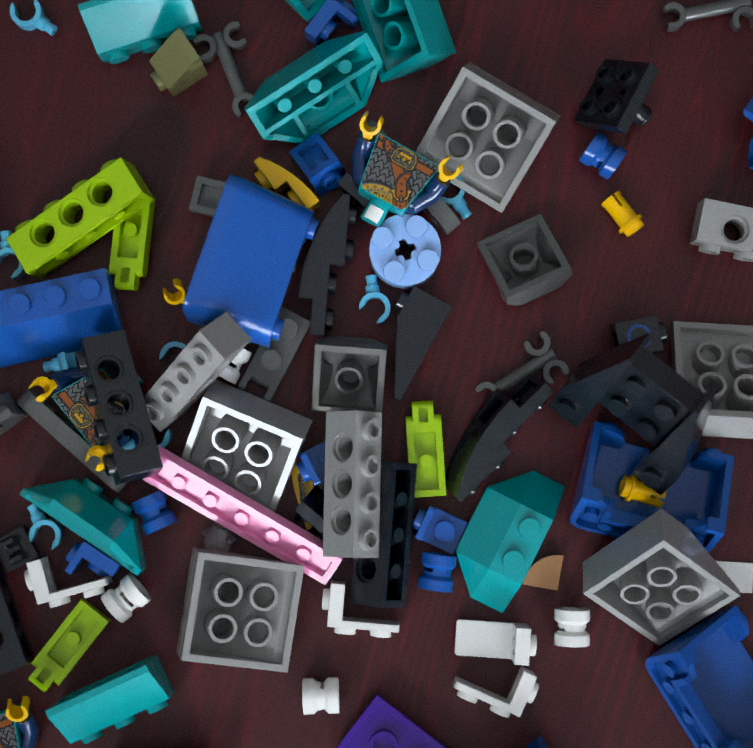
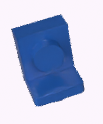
M327 0L305 28V39L315 46H318L322 39L325 41L329 40L338 28L337 19L354 31L358 26V17L355 15L357 11L345 0H339L338 2L336 0Z
M318 132L289 151L291 157L319 196L337 188V183L346 174L339 159Z
M325 441L299 454L302 461L296 463V466L305 483L312 480L314 486L324 482Z
M428 504L426 511L419 508L412 523V528L416 530L414 538L427 542L453 555L468 522Z
M86 540L82 544L76 542L65 559L70 562L65 569V572L70 575L76 573L85 560L89 561L88 568L102 577H106L107 574L113 577L123 567Z

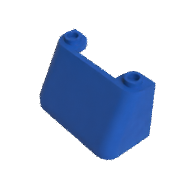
M230 174L224 186L185 297L183 312L187 321L205 327L227 312L251 338L249 342L269 348L272 339L278 341L285 320L279 318L280 308L302 244L304 245L306 239L313 240L319 220L314 218L315 211L249 180Z
M595 421L590 430L569 522L582 530L619 538L660 509L632 499L627 502L624 501L622 496L618 495V488L624 475L630 477L633 474L632 472L648 451V448L624 443L626 434L615 423ZM705 448L701 452H697L680 477L667 489L665 499L660 497V500L664 502L661 508L684 524L708 553L725 534L734 456L724 454L716 448Z
M737 605L728 606L654 652L645 661L648 674L695 748H753V660L741 643L749 635L750 630L747 617L739 610Z

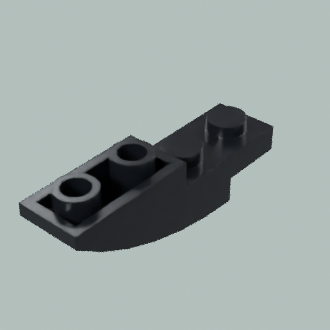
M343 194L330 209L321 223L306 257L298 298L301 301H312L311 337L325 338L326 330L333 329L334 309H328L329 294H336L337 274L331 273V268L345 269L346 261H353L354 240L348 239L349 225L356 226L357 205L351 204L350 194Z
M530 373L508 396L497 388L475 414L464 431L452 456L445 479L446 488L460 502L467 496L474 494L479 488L480 483L492 471L502 466L505 458L511 453L504 442L509 437L515 435L520 430L522 424L534 412L540 410L545 405L547 399L554 393L544 381L534 374Z

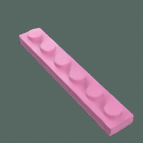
M158 447L163 468L158 475L143 478L142 480L282 561L304 565L305 574L324 585L328 583L343 557H323L322 539L163 447Z

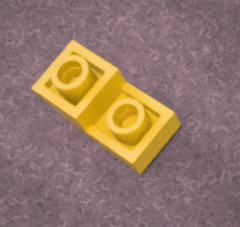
M261 157L254 160L258 169L254 175L264 188L270 189L272 187L279 194L289 187L291 190L286 194L290 200L311 210H316L321 206L319 199L292 173Z

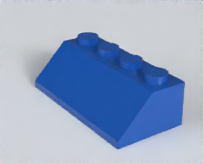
M102 268L1 290L0 368L54 357L61 352L78 351L82 338L123 330L124 325L117 292L114 287V278L109 270Z

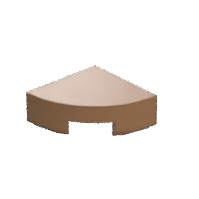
M550 554L535 561L531 565L522 584L558 591L564 555Z

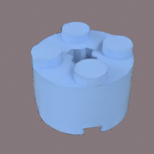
M404 214L403 217L399 215L389 217L381 223L380 227L375 229L371 237L369 246L371 266L378 278L390 286L400 289L418 287L427 282L437 269L441 257L439 236L433 226L421 216ZM401 244H405L407 248L414 249L409 260H405L403 255L396 256L395 253L399 251Z

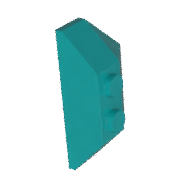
M366 31L324 41L265 79L244 109L263 139L302 143L316 132L322 135L366 106L383 61Z
M532 470L486 487L455 549L471 598L501 613L504 612L522 585L554 520L565 486Z
M86 477L85 480L77 478L22 489L19 495L136 576L143 573L146 569L138 518L131 513L133 510L132 506L118 497H115L114 500L108 498L102 493L104 487L89 477Z

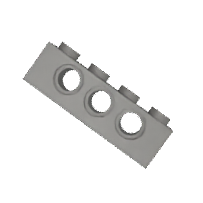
M704 198L697 203L689 244L699 246L698 251L702 253L719 255L721 250L734 253L733 258L736 260L753 262V208ZM726 223L733 224L737 228L738 238L736 241L729 240L725 236L724 226Z
M227 312L202 328L144 396L150 422L159 432L185 414L251 340Z
M359 410L326 412L323 557L379 558L382 413Z

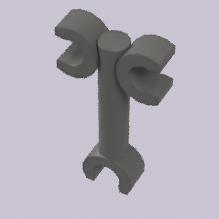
M721 0L690 7H683L679 3L670 2L662 8V13L673 12L678 17V21L670 22L666 25V31L669 32L677 31L686 21L733 13L729 21L732 31H737L740 28V16L747 17L750 28H753L751 0Z
M233 21L225 26L224 31L214 33L211 36L200 34L193 41L195 46L202 44L210 45L209 52L199 56L202 63L212 62L218 54L235 97L232 102L233 112L240 119L242 118L239 109L240 105L243 102H249L254 95L247 92L231 49L240 51L248 46L245 38L239 41H233L230 38L233 32L241 29L239 21Z
M542 331L538 334L543 341L541 349H533L528 340L523 343L526 353L535 357L493 383H480L475 387L474 391L478 393L483 389H489L493 394L498 388L504 393L522 382L530 373L534 374L541 369L542 379L545 383L551 385L554 382L549 375L550 368L553 366L559 367L563 375L569 373V368L565 362L557 360L555 353L550 348V337L546 332Z

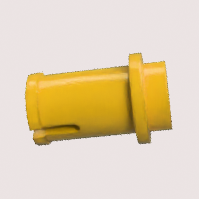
M617 191L613 194L614 196H609L601 206L607 210L620 227L618 232L620 234L624 233L629 237L644 226L641 220L643 216L642 214L637 215L621 195V192Z
M631 474L630 477L624 475L618 488V495L622 496L624 501L629 502L632 499L659 509L664 503L660 500V497L665 499L667 492L666 490L663 494L659 495L653 489L646 486L643 481L637 479L634 474Z

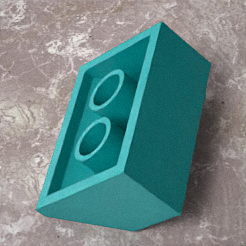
M90 0L77 4L97 55L104 63H122L130 58V54L143 51V53L156 52L178 28L182 30L188 40L194 39L197 36L196 33L203 31L193 0Z
M352 0L362 30L368 33L383 61L382 67L378 71L381 83L429 68L456 53L438 0Z
M155 654L61 697L45 712L49 720L70 744L80 739L83 744H87L103 736L102 729L114 724L116 729H120L136 720L134 715L147 709L148 714H152L168 706L167 699H170L174 690L158 655Z

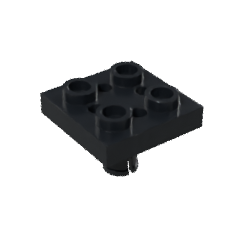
M605 59L598 68L595 79L587 95L582 99L573 121L583 128L627 134L632 122L635 126L638 125L639 127L645 125L651 118L652 109L646 106L643 101L659 69L648 62Z

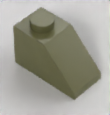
M180 28L170 35L149 60L155 69L150 76L161 92L168 89L173 98L208 75L199 55Z

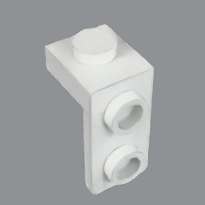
M48 556L26 563L28 570L24 572L26 585L30 591L34 590L37 605L49 602L50 608L70 603V596L83 592L84 598L105 593L104 586L113 582L112 577L109 575L57 590Z
M332 580L330 589H323L322 610H328L327 627H335L334 633L355 635L356 629L370 630V636L379 638H390L391 632L399 633V621L343 616L346 581Z
M458 619L456 621L454 648L456 655L511 659L514 665L529 666V657L536 656L537 635L531 634V628L526 623Z
M522 666L507 698L457 676L454 677L452 682L453 687L458 690L457 695L475 704L478 699L491 704L489 708L491 711L506 718H509L510 714L520 717L526 702L532 704L539 689V684L536 683V674Z

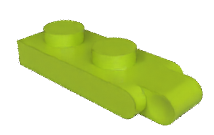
M155 200L113 229L109 272L111 275H115V289L137 291L140 277H146Z
M433 400L411 402L412 416H405L408 463L417 464L414 498L446 496L441 414H434Z
M81 599L31 664L36 669L28 680L44 693L53 682L60 685L111 619L87 600Z

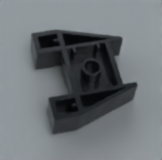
M647 333L582 362L548 406L575 428L598 402L607 408L613 415L617 416L642 438L652 444L632 473L643 481L646 486L661 495L680 477L696 453L718 386L713 383L704 393L699 391L645 348L653 338L652 334Z

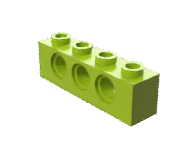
M121 157L106 162L100 168L98 174L90 179L78 182L73 186L71 193L61 200L50 202L44 207L40 215L33 220H26L20 223L15 228V232L6 239L27 274L41 279L155 200L133 164ZM112 189L110 200L103 203L105 192ZM83 209L82 219L75 223L76 213ZM54 229V238L51 242L47 243V235Z

